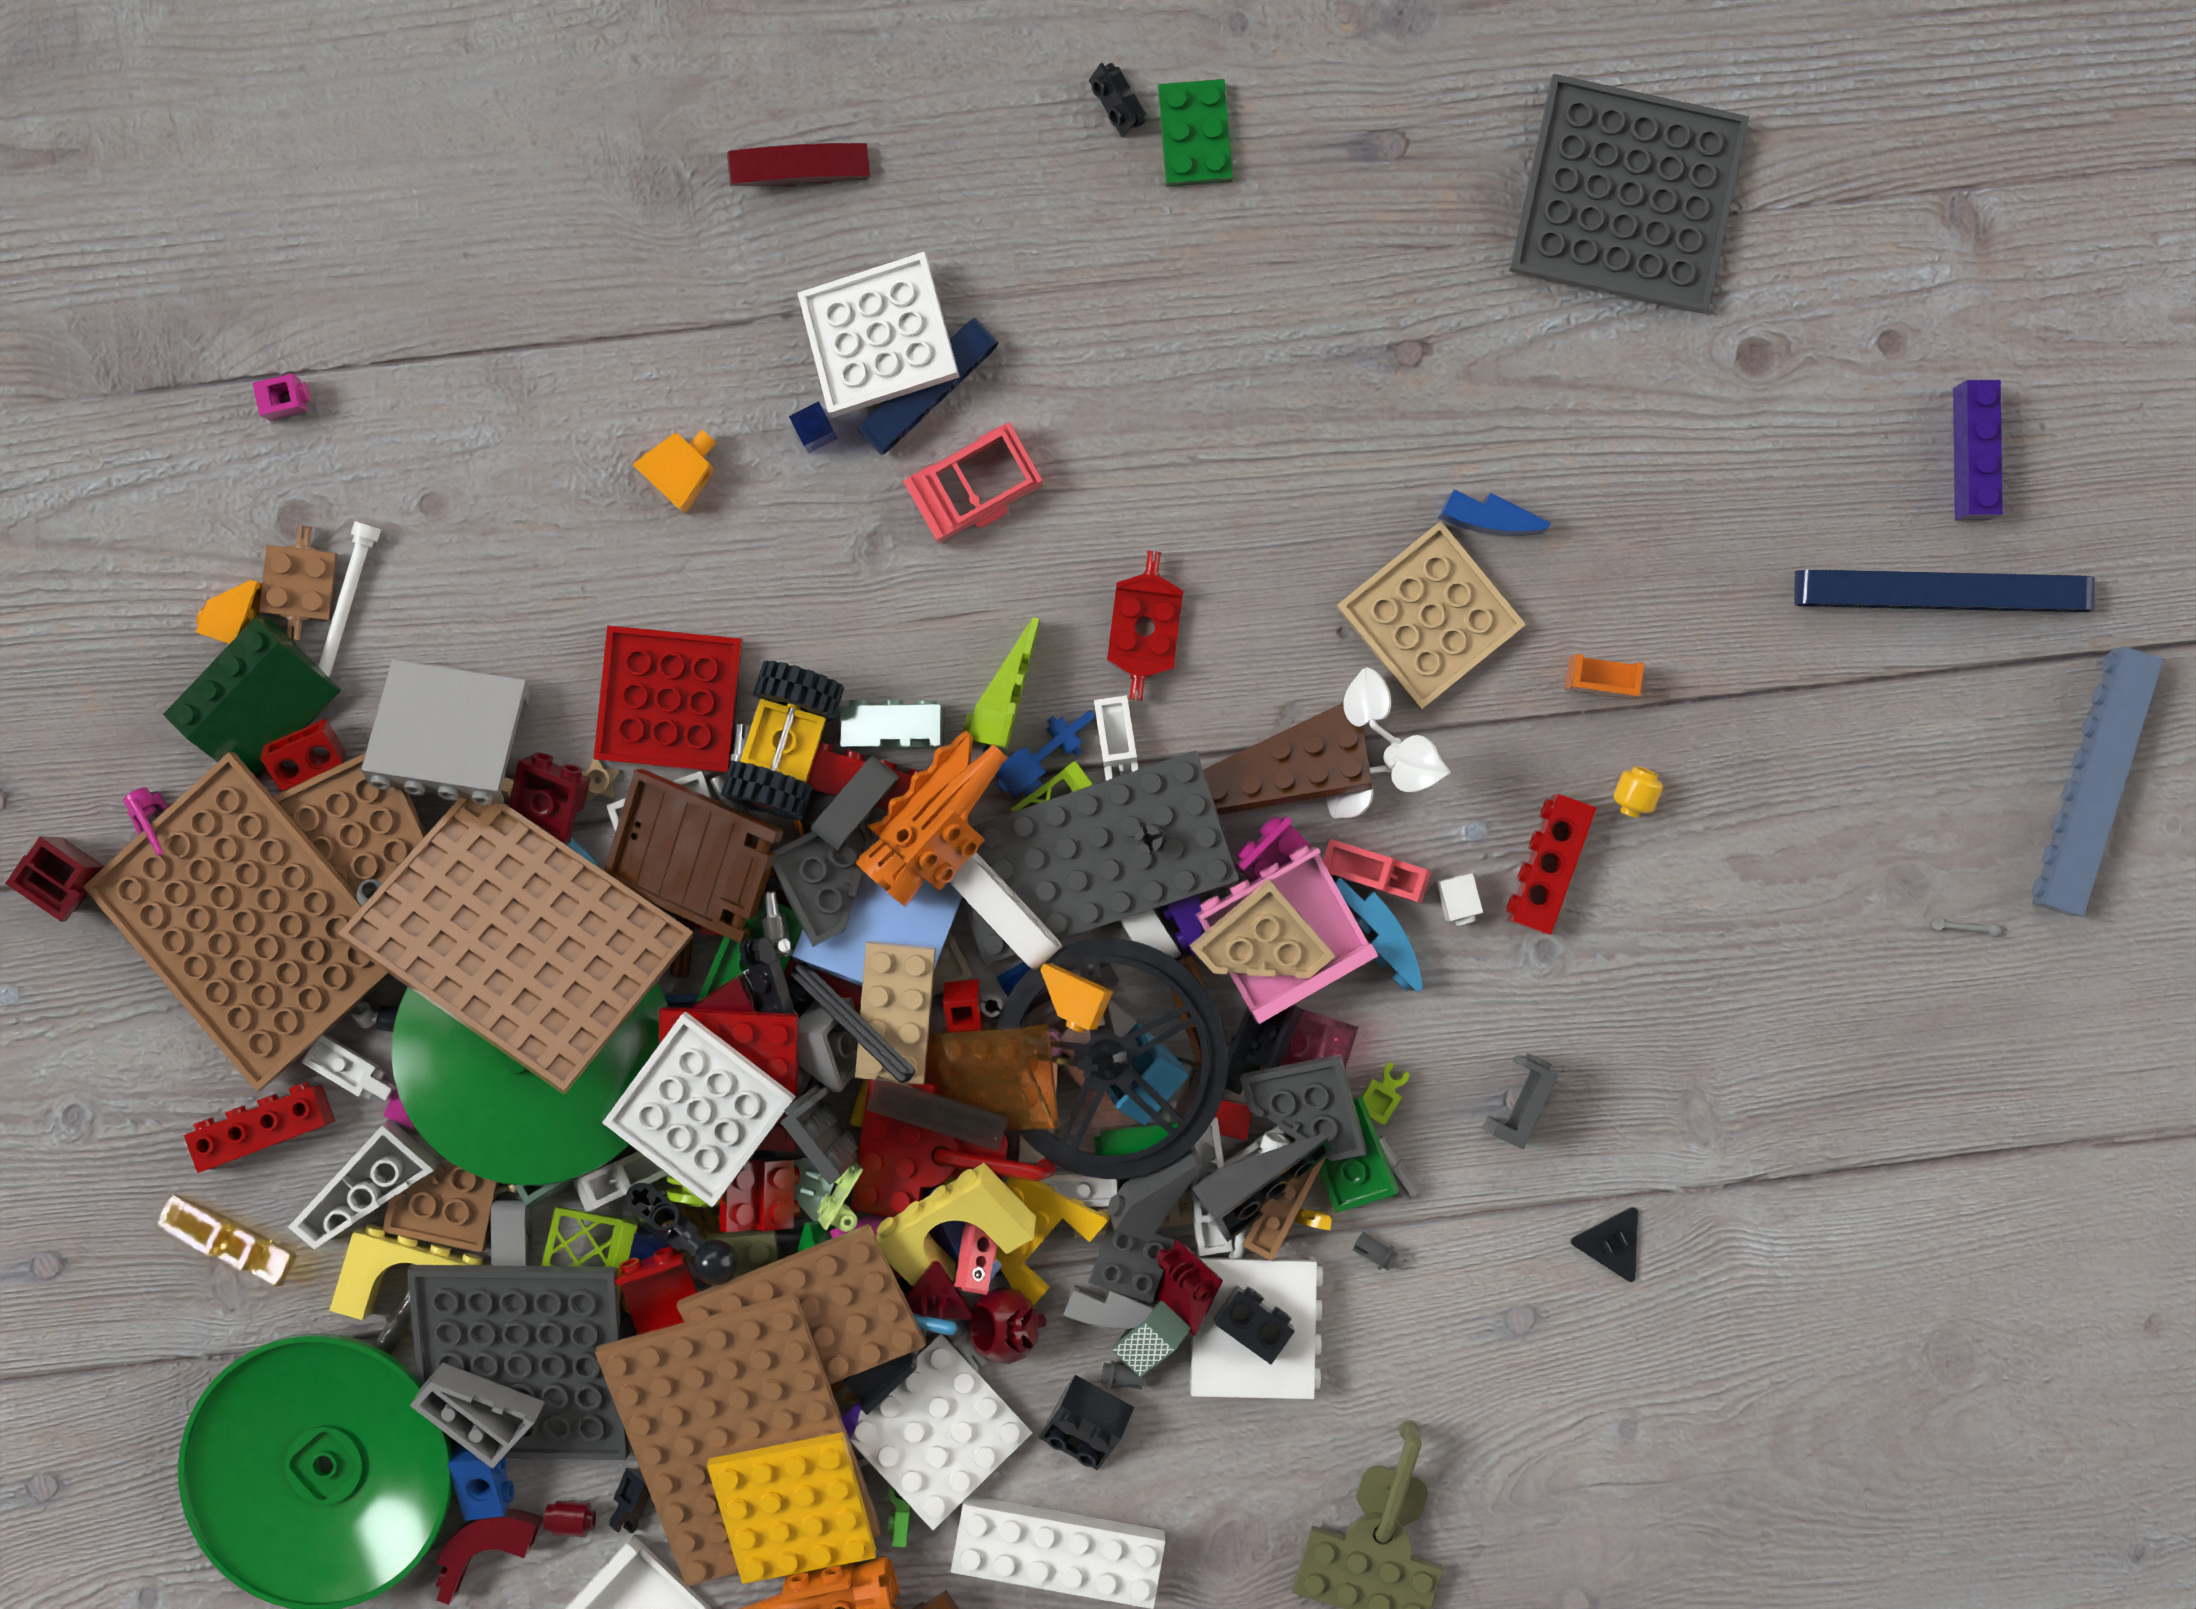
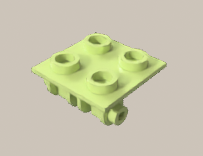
M856 1161L835 1181L838 1185L831 1196L826 1194L817 1208L816 1212L820 1214L817 1219L825 1230L831 1224L844 1232H849L857 1225L856 1215L844 1203L863 1171Z

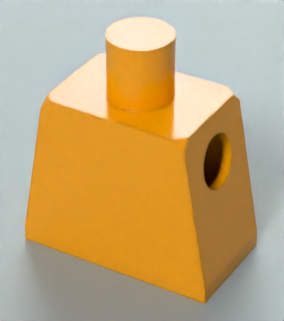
M703 429L689 443L676 432L638 459L633 466L685 514L715 470L703 457L717 443Z

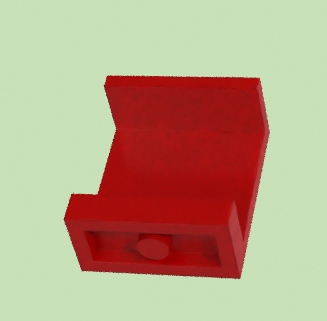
M673 1247L662 1248L656 1251L652 1257L643 1260L632 1258L622 1262L620 1267L617 1268V1276L614 1279L616 1286H621L637 1335L685 1323L677 1309L678 1301L698 1293L684 1252H677Z

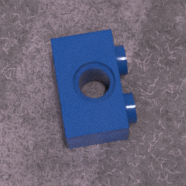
M457 1443L447 1465L450 1469V1475L464 1521L503 1517L515 1495L514 1484L511 1480H508L506 1473V1457L504 1456L492 1469L461 1444Z

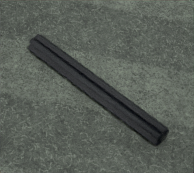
M806 963L794 966L790 975L800 987L899 1083L903 1084L911 1080L915 1073V1068Z

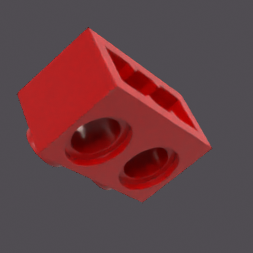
M325 718L264 745L261 760L282 792L343 764L346 751ZM323 747L327 749L329 753L326 755H319L313 751V748ZM287 760L293 761L298 765V767L290 769L285 767L281 762Z

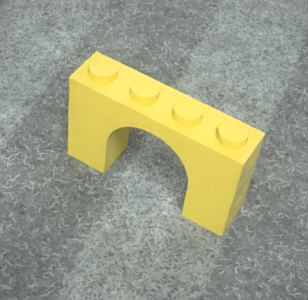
M983 1163L973 1170L968 1169L964 1171L958 1179L948 1185L939 1186L930 1196L920 1202L915 1201L911 1203L905 1211L895 1217H888L883 1220L877 1228L876 1239L888 1263L912 1287L933 1261L940 1262L954 1284L957 1263L933 1240L929 1233L933 1227L947 1221L971 1223L982 1229L1008 1254L1034 1239L1036 1216Z
M367 1224L366 1227L357 1229L352 1233L329 1311L359 1320L370 1316L374 1309L382 1279L387 1270L394 1264H491L484 1263V1258L476 1254L464 1253L463 1256L450 1253L451 1248L436 1243L426 1246L418 1243L419 1239L398 1235V1237L386 1234L383 1227Z

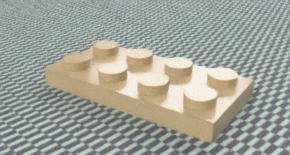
M868 940L865 947L860 1016L915 1068V1073L911 1080L905 1083L924 1084L936 947ZM858 1043L855 1078L898 1082Z

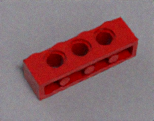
M1561 794L1552 795L1551 800L1546 798L1540 812V817L1544 819L1540 831L1535 830L1529 842L1528 849L1532 850L1528 863H1522L1517 876V881L1521 882L1517 895L1512 893L1506 906V913H1509L1507 921L1545 935L1552 934L1597 807ZM1558 822L1563 823L1567 828V836L1563 841L1556 840L1552 833L1554 825ZM1546 854H1551L1556 860V867L1551 873L1545 872L1541 866V860ZM1536 885L1542 887L1545 892L1543 902L1538 905L1534 904L1530 899V891Z

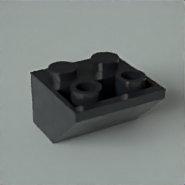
M1074 1375L1061 1394L1039 1435V1439L1048 1443L1053 1449L1061 1450L1074 1457L1082 1465L1092 1467L1098 1471L1121 1440L1134 1407L1083 1378Z

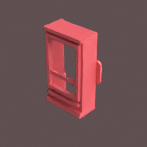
M1010 422L997 427L981 436L976 442L942 461L920 470L903 481L938 544L974 524L978 528L987 526L1006 515L1008 505L1043 486L1039 473ZM1004 440L1026 480L980 505L979 496L973 493L958 464ZM951 468L955 469L968 492L970 503L976 507L961 517L937 477Z

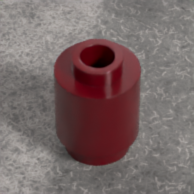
M557 1500L555 1504H547L543 1518V1529L545 1532H551L553 1536L586 1538L589 1531H594L596 1510H591L589 1502Z

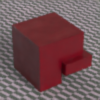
M39 836L5 884L60 922H66L71 914L77 911L88 895L83 886L105 866L63 837Z

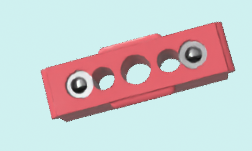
M964 1222L958 1265L955 1270L954 1287L962 1288V1291L987 1295L997 1244L982 1229L968 1222Z

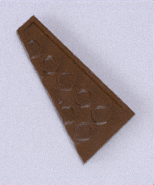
M1343 703L1203 769L1218 815L1373 789L1364 726H1355L1347 719Z

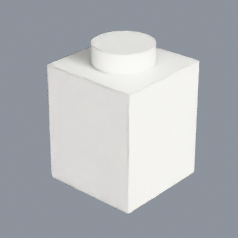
M1473 873L1436 881L1446 921L1455 920L1456 926L1476 921L1474 915L1483 913Z

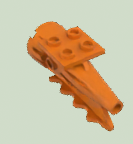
M966 730L956 737L950 745L937 748L934 753L933 764L927 770L915 773L912 776L910 789L905 795L891 799L888 804L887 815L881 821L868 825L881 839L855 861L871 879L882 886L889 895L904 907L911 902L925 879L940 891L946 883L952 880L960 867L969 857L976 853L978 847L985 841L968 824V815L1008 757L992 744L988 750L971 763L973 736Z
M885 1555L856 1566L854 1562L787 1575L781 1593L738 1609H901V1606L894 1607L896 1595H900L893 1563Z

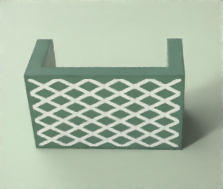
M1160 1301L1141 1324L1134 1329H1125L1111 1350L1139 1377H1142L1173 1353L1191 1328L1163 1301Z

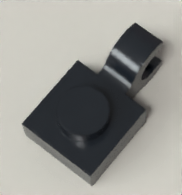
M625 1469L613 1498L618 1503V1506L610 1518L609 1526L615 1532H620L623 1525L624 1529L633 1534L639 1523L636 1515L642 1516L651 1496L643 1475L638 1469Z

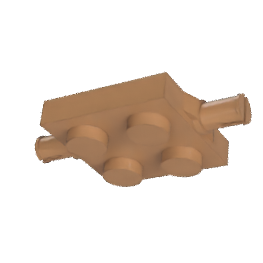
M297 525L296 545L287 547L266 545L259 612L278 614L288 619L287 636L292 640H301L302 620L306 621L313 618L331 620L338 554L318 551L310 547L311 526Z

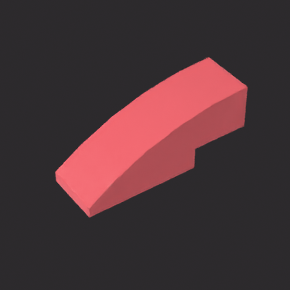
M1333 839L1329 840L1323 862L1331 875L1419 904L1423 903L1432 872L1427 869Z

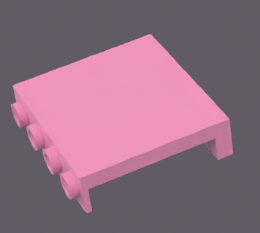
M1307 845L1300 847L1289 854L1290 861L1281 866L1277 862L1270 864L1259 871L1261 874L1260 878L1249 883L1248 879L1238 882L1229 888L1231 891L1230 895L1221 900L1218 896L1208 899L1200 905L1202 910L1196 913L1199 922L1206 932L1269 878L1335 954L1336 957L1310 979L1287 975L1269 977L1249 976L1247 973H1229L1254 1020L1259 1024L1378 957L1373 945L1366 940L1319 855L1321 853L1319 848L1313 847L1309 849Z

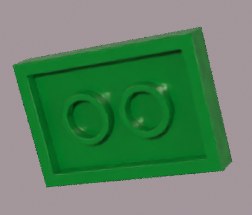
M1225 79L1158 84L1166 187L1232 182L1233 174Z
M1362 1096L1353 1098L1367 1148L1366 1155L1336 1161L1325 1158L1319 1170L1335 1214L1396 1195L1400 1191Z

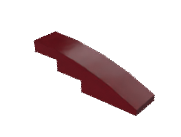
M867 143L795 144L730 150L727 152L730 186L795 187L798 183H832L834 179L867 180L870 177Z

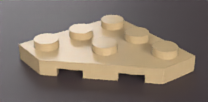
M1269 878L1190 945L1191 949L1213 974L1247 973L1249 976L1269 977L1287 975L1310 979L1336 957Z

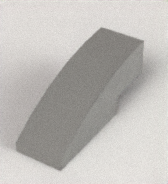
M1073 1285L1063 1309V1316L1103 1327L1131 1329L1141 1324L1156 1304H1150L1108 1290L1106 1296L1103 1297Z

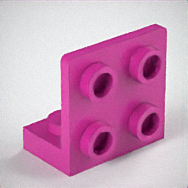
M1288 816L1272 817L1259 830L1263 835L1255 843L1248 841L1235 854L1239 858L1235 862L1236 867L1251 882L1261 877L1259 871L1275 862L1281 866L1291 860L1290 853L1305 845L1308 848L1311 846L1291 825L1292 820Z

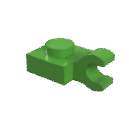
M890 1485L888 1496L890 1501L895 1504L896 1512L895 1514H889L887 1535H893L892 1547L906 1548L909 1539L911 1506Z

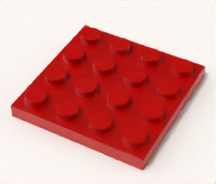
M607 625L593 759L727 773L731 763L730 754L732 753L743 639Z
M662 1007L659 1010V1045L684 1012H687L794 1094L796 1098L793 1102L798 1099L799 1014ZM785 1112L757 1150L794 1152L797 1149V1143L780 1123L788 1116Z

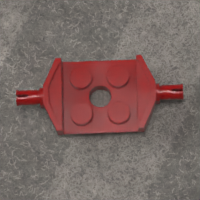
M1147 551L1146 571L1143 574L1116 583L1107 661L1130 675L1132 680L1129 700H1135V693L1138 690L1137 701H1143L1144 681H1147V677L1174 669L1183 590L1162 578L1160 573H1158L1162 554L1158 551L1155 552L1154 561H1152L1153 551ZM1148 618L1153 622L1155 629L1151 635L1141 636L1136 632L1135 624L1139 619Z

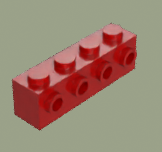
M309 1081L289 1088L291 1095L279 1099L276 1093L257 1100L259 1107L247 1111L244 1105L225 1112L227 1119L215 1123L212 1117L193 1124L195 1131L183 1136L197 1173L215 1168L336 1122L323 1085L310 1087Z

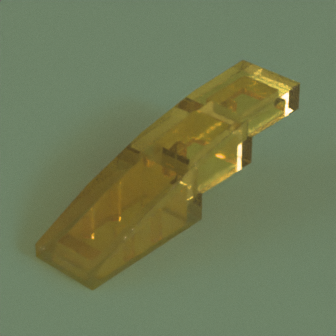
M177 1194L170 1195L157 1222L158 1226L202 1253L216 1255L240 1271H251L274 1286H283L297 1257L295 1253L250 1228Z

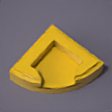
M1300 1208L1294 1221L1306 1226L1330 1230L1332 1218L1328 1212Z

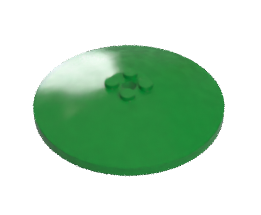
M657 981L564 1095L408 987L399 1006L392 1036L393 1075L399 1097L407 1115L421 1136L440 1155L471 1174L486 1180L519 1186L549 1185L581 1177L607 1164L630 1146L628 1142L602 1122L659 1046V1010L662 1007H668L666 999Z
M307 1333L273 1340L253 1349L226 1367L208 1385L193 1408L184 1429L178 1460V1485L185 1518L195 1540L211 1563L227 1579L247 1593L271 1604L289 1609L346 1608L372 1599L402 1580L423 1559L436 1540L447 1516L453 1489V1481L447 1465L452 1456L449 1435L410 1406L423 1385L421 1381L405 1365L383 1350L361 1340L326 1333ZM320 1456H326L331 1459L333 1463L332 1472L327 1473L319 1468L318 1459Z

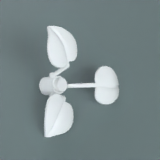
M1368 667L1362 669L1346 691L1343 703L1345 715L1355 726L1363 727L1370 723V727L1391 742V745L1386 748L1383 755L1386 764L1371 767L1370 773L1392 772L1391 777L1395 786L1401 791L1410 793L1429 789L1447 778L1451 772L1442 761L1435 745L1428 738L1413 735L1401 743L1400 738H1395L1377 724L1376 720L1385 719L1390 713V691L1377 671ZM1373 789L1326 797L1331 816L1334 819L1354 818L1363 814L1372 802Z

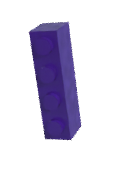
M1966 380L1953 388L1955 520H1990L2003 514L2001 380Z

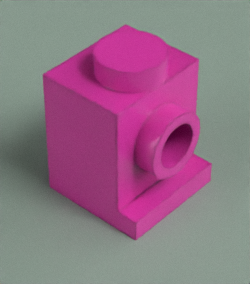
M288 374L252 383L259 416L268 421H276L277 418L307 412L306 403L311 402L310 390L306 382L301 383V380L295 375ZM289 394L291 401L283 403L284 396Z

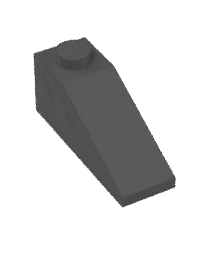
M1195 1146L1171 1164L1157 1171L1133 1177L1123 1184L1118 1193L1111 1198L1107 1207L1114 1231L1145 1241L1151 1239L1202 1168Z

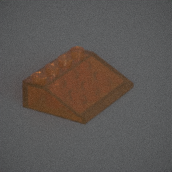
M1048 1024L990 1027L948 1032L946 1030L929 1033L925 1081L938 1084L936 1105L944 1122L955 1132H962L972 1124L996 1127L1000 1130L1059 1128Z

